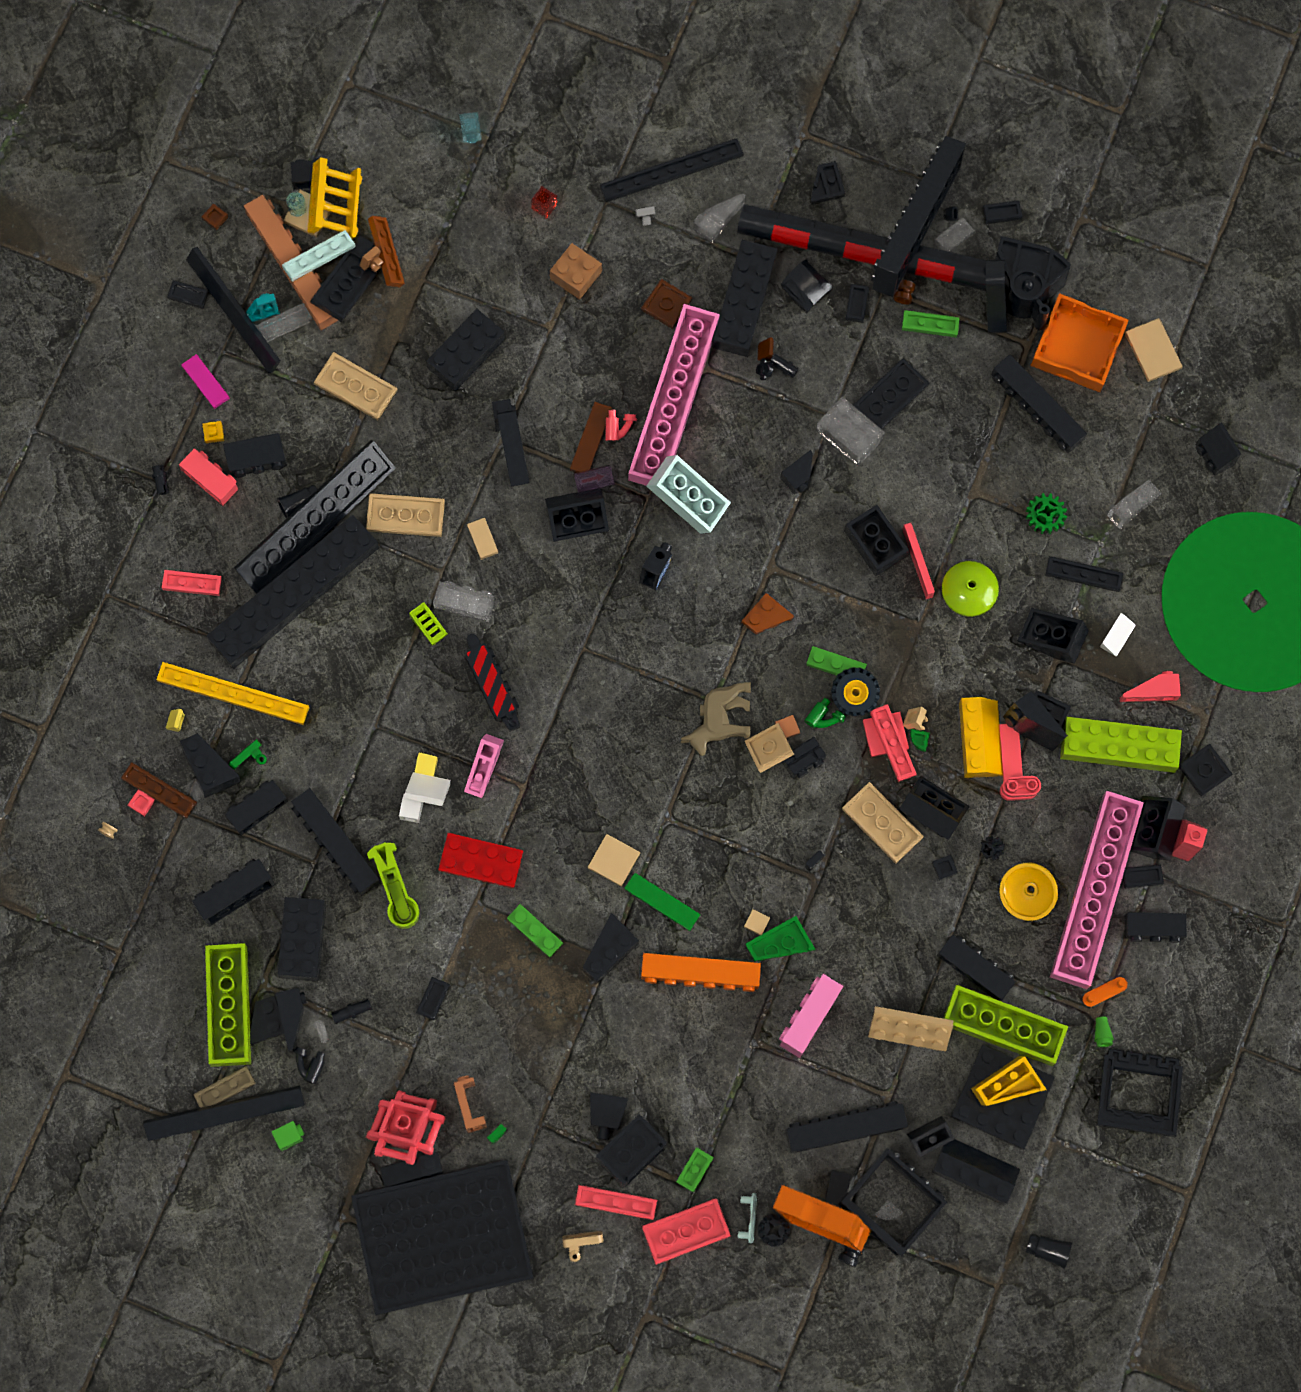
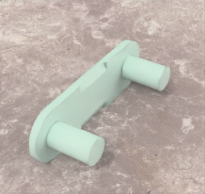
M753 1193L752 1197L741 1196V1203L751 1204L749 1232L739 1231L738 1238L748 1239L749 1243L754 1241L757 1207L756 1193Z

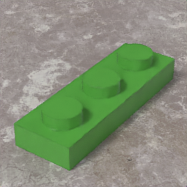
M904 310L902 330L957 337L960 317Z
M812 646L806 666L836 676L843 672V670L852 667L865 670L867 665Z
M521 904L507 917L511 924L549 958L563 945L561 940Z

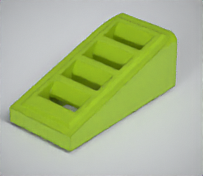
M424 602L409 613L410 618L432 646L448 635ZM425 611V614L417 618L418 615ZM429 617L430 620L422 625L421 622ZM434 623L435 626L427 631L426 628ZM436 630H440V632L436 634L434 637L430 636Z

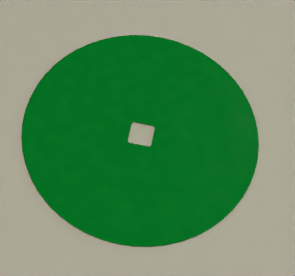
M1239 512L1218 517L1198 527L1176 549L1164 575L1161 598L1162 611L1168 632L1174 644L1186 660L1199 672L1233 689L1250 692H1271L1301 683V526L1272 514ZM1254 590H1258L1267 602V605L1256 613H1252L1243 601V598Z

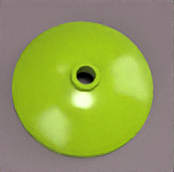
M965 561L954 565L945 574L942 582V596L945 603L951 610L963 616L974 617L986 613L992 608L998 597L999 587L994 573L987 566L978 562ZM974 583L975 587L971 588L968 584Z

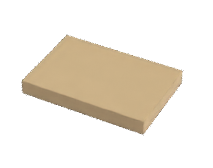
M1160 319L1125 332L1126 338L1148 382L1182 369L1183 366Z

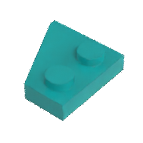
M274 293L262 294L254 300L246 311L252 322L280 314Z

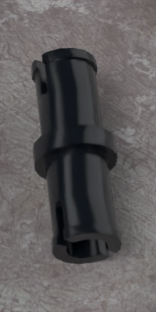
M366 998L355 1004L349 1003L347 1007L331 1012L335 1024H338L349 1018H357V1015L373 1009L369 999Z

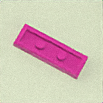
M197 354L181 364L182 368L214 409L230 399Z

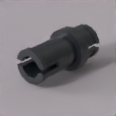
M776 353L769 362L783 371L782 374L785 376L789 375L791 378H794L799 370L798 367L793 365V362L784 360Z
M155 465L152 467V479L155 480L157 495H166L169 493L166 482L167 472L164 471V465Z

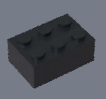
M875 505L845 525L844 532L875 576L900 562L908 555L909 549L878 505Z

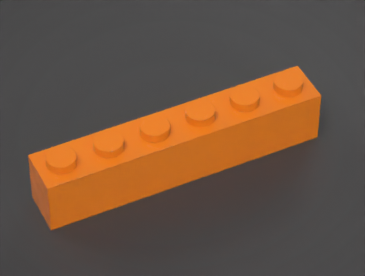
M643 953L641 979H644L645 983L652 984L657 983V981H665L664 984L676 985V982L684 983V986L696 987V984L704 985V988L714 989L715 986H723L724 990H735L736 987L743 988L745 992H754L755 989L759 988L761 963Z

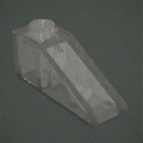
M742 193L705 210L703 214H699L694 221V231L713 243L743 206L746 195Z
M1148 480L1112 507L1107 516L1121 529L1162 493Z

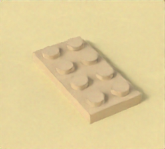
M875 1006L868 1037L946 1051L953 1028V1020Z

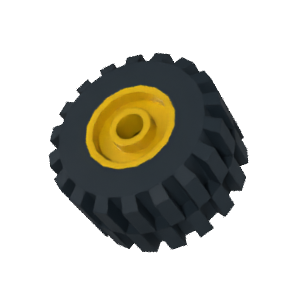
M852 667L845 669L836 676L832 683V699L837 708L847 715L862 716L867 712L869 713L877 705V701L880 698L878 681L869 671L863 668Z

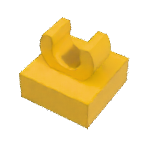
M221 421L203 423L205 443L224 441Z

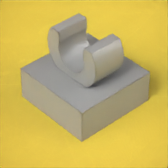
M654 206L636 209V218L642 217L643 226L651 225L650 215L655 214Z

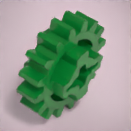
M1042 493L1041 498L1036 495L1034 501L1030 500L1028 504L1030 507L1026 509V512L1029 513L1026 515V519H1031L1028 525H1034V531L1041 529L1040 532L1043 534L1047 530L1048 534H1051L1052 529L1057 532L1059 527H1063V521L1067 518L1064 515L1067 512V508H1062L1064 502L1059 503L1058 496L1053 499L1051 493L1048 497ZM1040 504V509L1034 511L1035 507ZM1058 517V520L1055 523H1052L1053 519Z

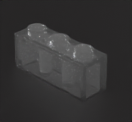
M439 581L433 601L434 608L486 622L490 621L495 603V596L491 592L484 590L478 592L469 586L459 587L455 586L456 584L451 581Z

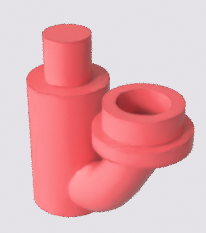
M609 410V418H606V440L619 441V439L623 438L632 426L633 421H637L636 414H624L623 421H626V423L619 430V418H616V410Z

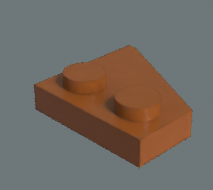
M766 593L741 623L753 633L759 634L768 628H774L778 624L793 620L794 615Z

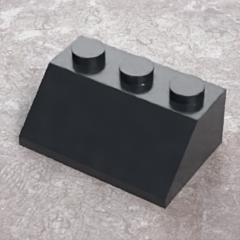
M279 433L223 444L229 472L232 477L241 478L249 473L261 474L265 470H280L287 466Z
M601 488L545 498L553 542L609 531Z
M920 776L899 810L919 821L924 827L935 831L940 837L949 840L970 806Z
M1142 796L1140 802H1144L1130 851L1152 859L1170 861L1186 806L1174 798Z

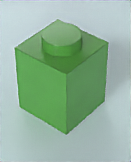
M294 1121L271 1131L281 1151L302 1142L301 1136L305 1135L301 1125H296Z

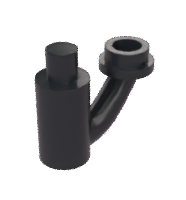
M296 1047L293 1053L296 1054L299 1074L303 1080L316 1085L325 1064L323 1061L325 1053L318 1051L316 1057H312L308 1069H306L303 1057H307V1050Z

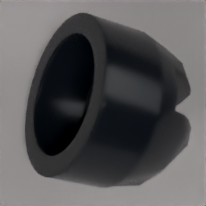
M947 207L944 210L946 214L943 215L945 220L957 221V207Z

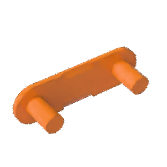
M1122 977L1115 978L1085 993L1082 999L1083 1003L1088 1007L1095 1006L1126 990L1127 981Z

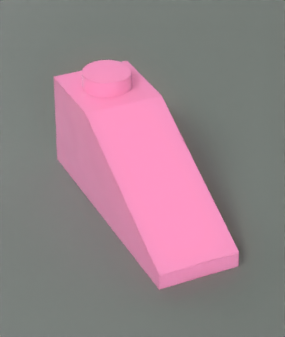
M489 734L484 735L481 739L464 792L483 798L504 740Z

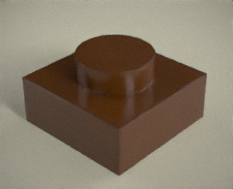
M215 204L202 215V220L215 230L228 218V214Z

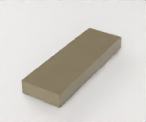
M245 1066L193 1095L199 1107L202 1108L220 1104L256 1083L248 1067Z

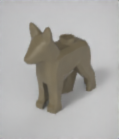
M751 682L737 683L729 687L711 690L705 696L704 704H700V716H704L703 725L695 729L691 734L682 737L681 743H690L700 756H704L707 750V743L710 741H721L737 736L749 739L750 726L730 724L726 711L738 707L750 712V701L739 697L738 694L742 692L750 693Z

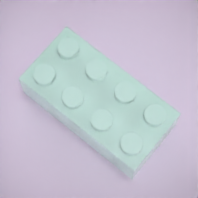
M678 455L667 456L647 484V487L699 533H710L731 503Z

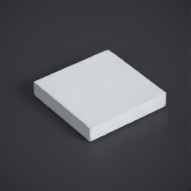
M413 772L404 798L443 806L451 780Z

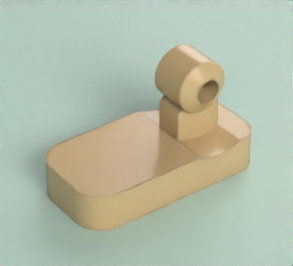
M602 1231L562 1236L563 1247H569L570 1260L577 1262L580 1259L579 1246L602 1243Z

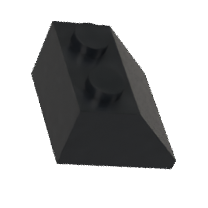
M1223 423L1218 424L1204 434L1195 444L1197 453L1203 456L1207 469L1214 476L1233 467L1241 455Z

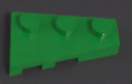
M797 916L745 944L754 962L816 950Z

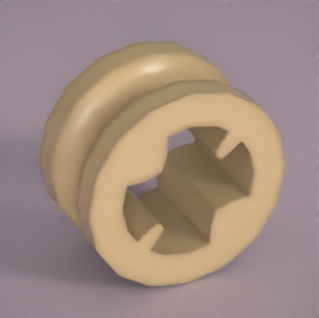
M102 822V828L98 829L100 833L111 839L114 838L113 834L118 832L116 828L105 822Z

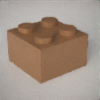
M571 243L550 270V280L580 300L601 274L602 263Z

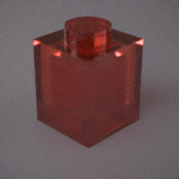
M541 186L531 200L532 210L547 219L557 206V195Z

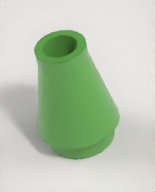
M1107 1017L1096 1018L1094 1042L1097 1043V1047L1113 1045L1112 1041L1114 1038Z

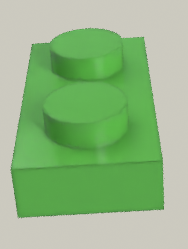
M696 1147L676 1183L694 1192L714 1157Z

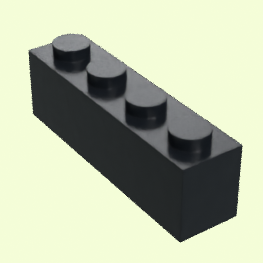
M952 934L937 954V957L992 998L1002 1001L1016 982L1013 980V975L1005 970L1002 972L997 968L998 965L993 960H986L981 956L982 953L977 948H970L965 944L966 941L959 935L955 937Z

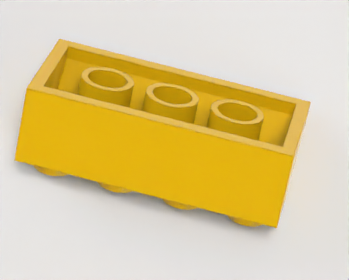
M983 697L961 698L959 711L964 777L1003 776L998 701Z

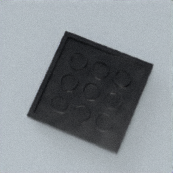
M982 1044L951 1117L1024 1150L1055 1077L1032 1067L1046 1090L983 1106L971 1088L1014 1060V1058Z

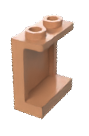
M469 1076L457 1078L458 1082H454L467 1132L471 1133L487 1128L484 1116L472 1119L465 1094L466 1088L476 1086L474 1078H469Z

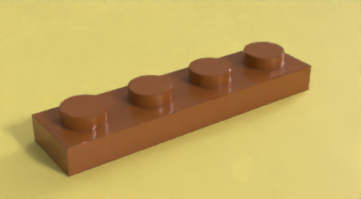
M371 216L368 221L375 246L381 251L379 258L383 261L381 267L386 285L401 287L405 282L386 217Z

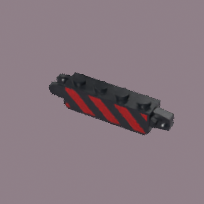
M469 634L467 636V643L470 650H467L466 661L495 721L503 722L509 732L520 728L517 718L518 702L515 697L511 698L509 694L511 688L507 680L503 681L501 677L503 672L499 663L495 665L493 661L495 655L492 648H487L485 643L481 644L475 634Z

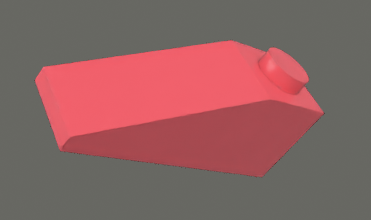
M1172 671L1162 672V674L1124 693L1120 698V702L1177 701L1181 696L1179 674H1173Z

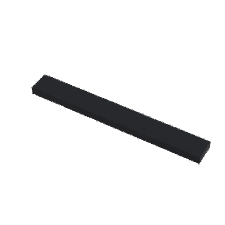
M735 138L602 183L600 188L607 203L743 157V151L738 139Z
M198 247L192 248L186 261L267 372H274L281 360Z
M295 1086L144 1120L143 1124L147 1139L151 1141L305 1106L301 1086Z

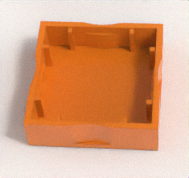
M1059 293L1031 366L1101 392L1129 320L1104 310L1092 308L1081 301Z
M782 1185L773 1206L789 1223L862 1252L870 1233L868 1226L857 1215Z

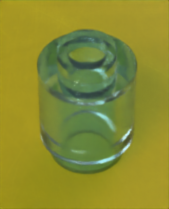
M299 192L289 194L286 199L289 213L293 216L303 215L306 212L304 196Z

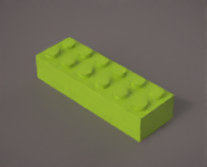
M1066 717L1064 720L1063 730L1068 736L1061 743L1060 759L1175 773L1179 768L1182 730Z
M245 943L205 946L209 1065L211 1067L251 1065L248 948Z
M959 985L954 987L943 1019L953 1020L952 1029L1050 1066L1056 1064L1068 1029L1066 1025Z

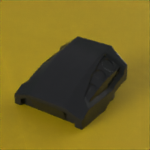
M807 259L800 262L781 283V287L806 313L828 291L832 290L830 283L809 264Z

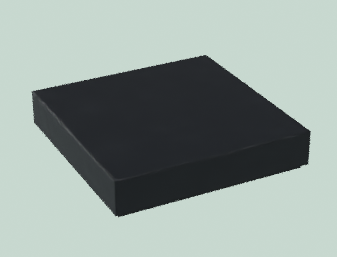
M1208 744L1179 764L1180 770L1201 797L1233 775L1211 744Z

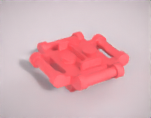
M400 1090L397 1092L395 1099H391V1102L380 1100L378 1104L379 1110L371 1130L366 1135V1138L369 1140L378 1141L375 1155L379 1157L384 1155L403 1160L411 1165L415 1163L417 1151L432 1155L436 1137L446 1119L441 1114L433 1113L437 1100L432 1098L428 1100L408 1095ZM429 1120L434 1121L426 1144L421 1143ZM386 1143H389V1144H391L393 1147H397V1148H401V1149H405V1150H409V1151H408V1153H405V1152H401V1151H397V1150L385 1148V1146H386Z

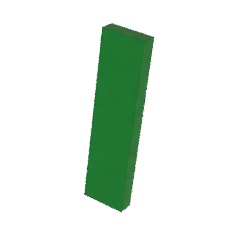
M634 873L624 890L689 932L701 915L637 873Z

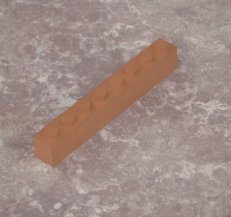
M261 195L244 205L247 216L320 330L337 322V319L310 303L312 297L321 287L320 283L322 281L317 273L313 274L311 271L292 282L282 268V264L303 252L298 243H293V236L288 228L284 229L282 225L284 222L281 216L274 213L273 209L275 208L269 199L266 200Z

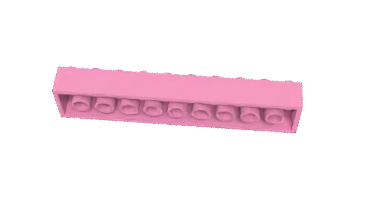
M686 304L683 305L628 473L629 481L647 486L665 458L676 455L713 342L720 314Z
M1109 791L1104 793L1050 978L1084 989H1088L1091 986L1144 802Z

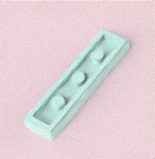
M344 230L282 264V268L293 282L355 248V243L347 231Z

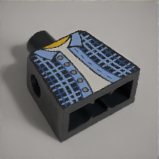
M663 542L660 547L654 546L642 567L639 583L655 591L657 590L670 564L672 556V546Z

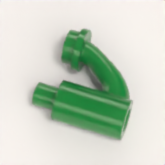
M824 698L821 703L817 702L804 721L812 728H826L838 722L844 723L845 715L836 710L831 715L833 718L821 720L827 713V706L830 704V701Z

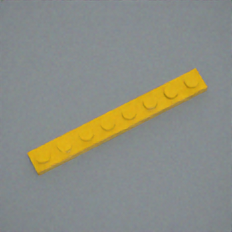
M162 662L156 679L157 682L304 725L309 710V705Z

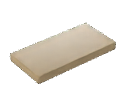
M334 352L314 381V385L376 420H379L397 392L395 386Z
M369 494L366 529L368 532L442 537L445 499Z
M870 782L842 807V810L895 864L924 837Z

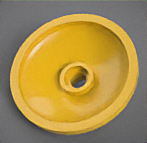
M1021 863L1009 869L1003 876L1000 884V898L1004 907L1013 916L1027 921L1038 920L1048 915L1056 905L1058 886L1053 875L1043 866L1035 863ZM1033 886L1034 892L1029 891L1028 887Z

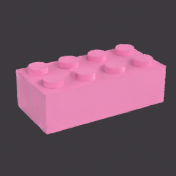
M825 974L821 978L816 977L810 988L812 993L810 995L807 993L800 1004V1007H802L801 1011H795L789 1022L792 1024L791 1027H786L779 1038L782 1041L780 1046L801 1058L843 986Z

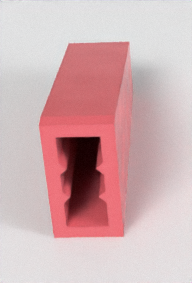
M1182 819L1172 856L1190 861L1202 849L1208 829Z

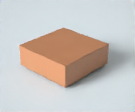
M793 715L775 722V724L779 723L786 739L800 734Z

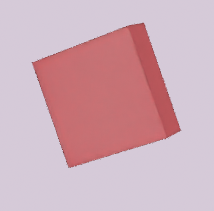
M138 789L128 803V807L145 817L155 799Z

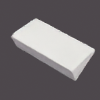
M1121 613L1100 647L1117 657L1136 625Z

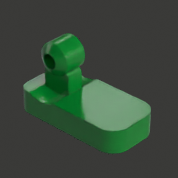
M255 739L232 759L228 765L234 770L250 755L256 759L258 764H265L267 757L258 749L262 744Z

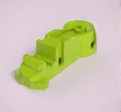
M384 842L374 846L367 855L369 860H375L390 903L387 910L389 920L397 928H410L418 921L419 908L415 900L408 897L393 855V852L397 850L395 843Z

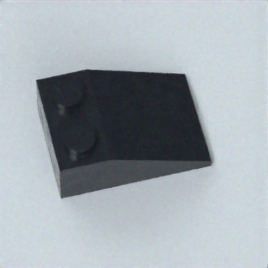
M1031 608L1017 641L1055 659L1075 664L1089 630L1083 620Z
M1032 691L1016 701L1003 716L1010 728L1051 751H1054L1068 736Z

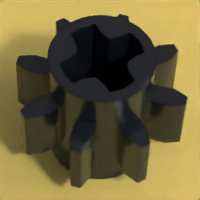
M993 836L986 837L985 841L981 842V852L985 859L992 857L994 861L1004 854L1005 844L1000 840V837L993 838Z

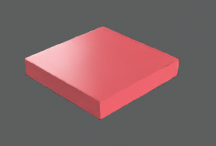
M892 713L905 747L909 750L901 713ZM872 718L863 719L862 722L871 758L886 755Z

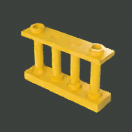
M320 157L313 163L307 232L314 234L322 227L338 232L346 230L351 239H354L358 233L356 225L359 188L362 182L361 168H356L350 174L329 169L327 166L328 159ZM326 176L348 181V191L327 186ZM325 193L348 199L347 208L326 203L324 200ZM326 210L346 216V225L324 220L323 211Z

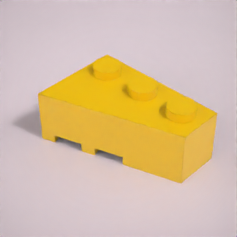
M1018 1056L972 1087L971 1090L981 1105L989 1106L1044 1091L1046 1088L1026 1057Z

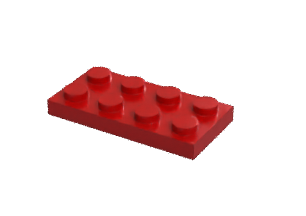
M448 833L438 871L514 889L523 850Z

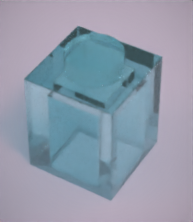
M478 112L459 115L463 143H475L481 140Z

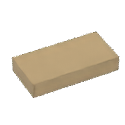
M485 518L467 524L480 560L498 554Z

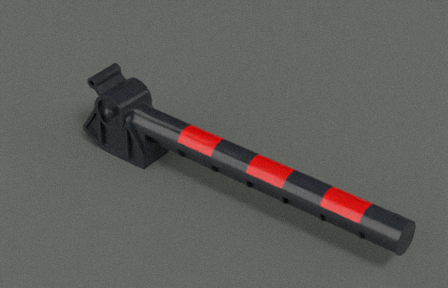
M743 204L737 233L871 265L875 264L877 258L880 259L882 257L880 256L884 245H888V237ZM1001 236L995 260H1005L1006 308L1014 317L1020 319L1032 317L1035 321L1034 327L1037 330H1043L1050 312V307L1043 303L1065 286L1071 264L1053 249ZM920 245L906 272L986 291V260Z

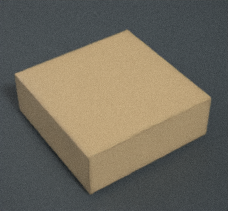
M753 909L744 928L762 935L770 917Z

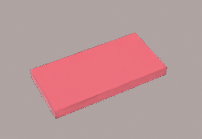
M717 1198L642 1226L656 1265L731 1236Z

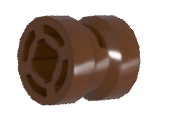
M902 280L894 295V301L905 305L911 304V294L914 292L916 285L911 281Z

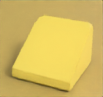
M182 709L170 712L166 729L176 732L181 730L185 716Z
M418 753L415 773L434 777L438 757Z

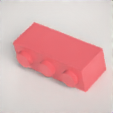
M194 448L179 464L180 469L223 506L238 491L237 481L229 474L226 476L222 472L223 469L217 463L212 464L208 460L209 457L203 451L198 452Z

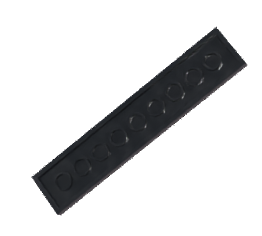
M370 440L234 567L235 571L257 594L313 547L396 469L378 445L373 440Z

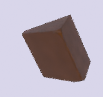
M773 337L758 344V361L762 358L770 361L773 357Z

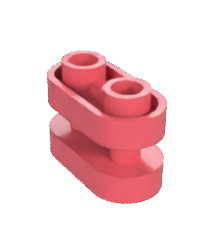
M1035 776L1008 777L1000 787V795L1008 801L1033 799L1041 789V782Z

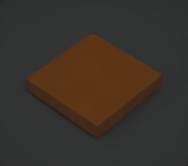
M661 279L641 307V310L673 329L680 318L683 305H689L692 297Z

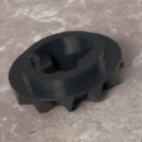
M770 1214L765 1216L759 1223L758 1234L766 1245L780 1246L787 1241L790 1227L787 1220L781 1215ZM768 1223L774 1227L781 1225L778 1229L780 1237L775 1234L767 1236L771 1230Z

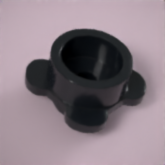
M762 358L760 364L756 367V374L760 376V380L765 381L766 377L772 375L773 366L771 363L766 362L765 358Z

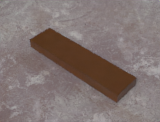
M594 402L570 471L588 477L606 428V418H609V410H612V407Z
M132 762L121 777L126 783L141 790L186 819L197 804L192 798Z

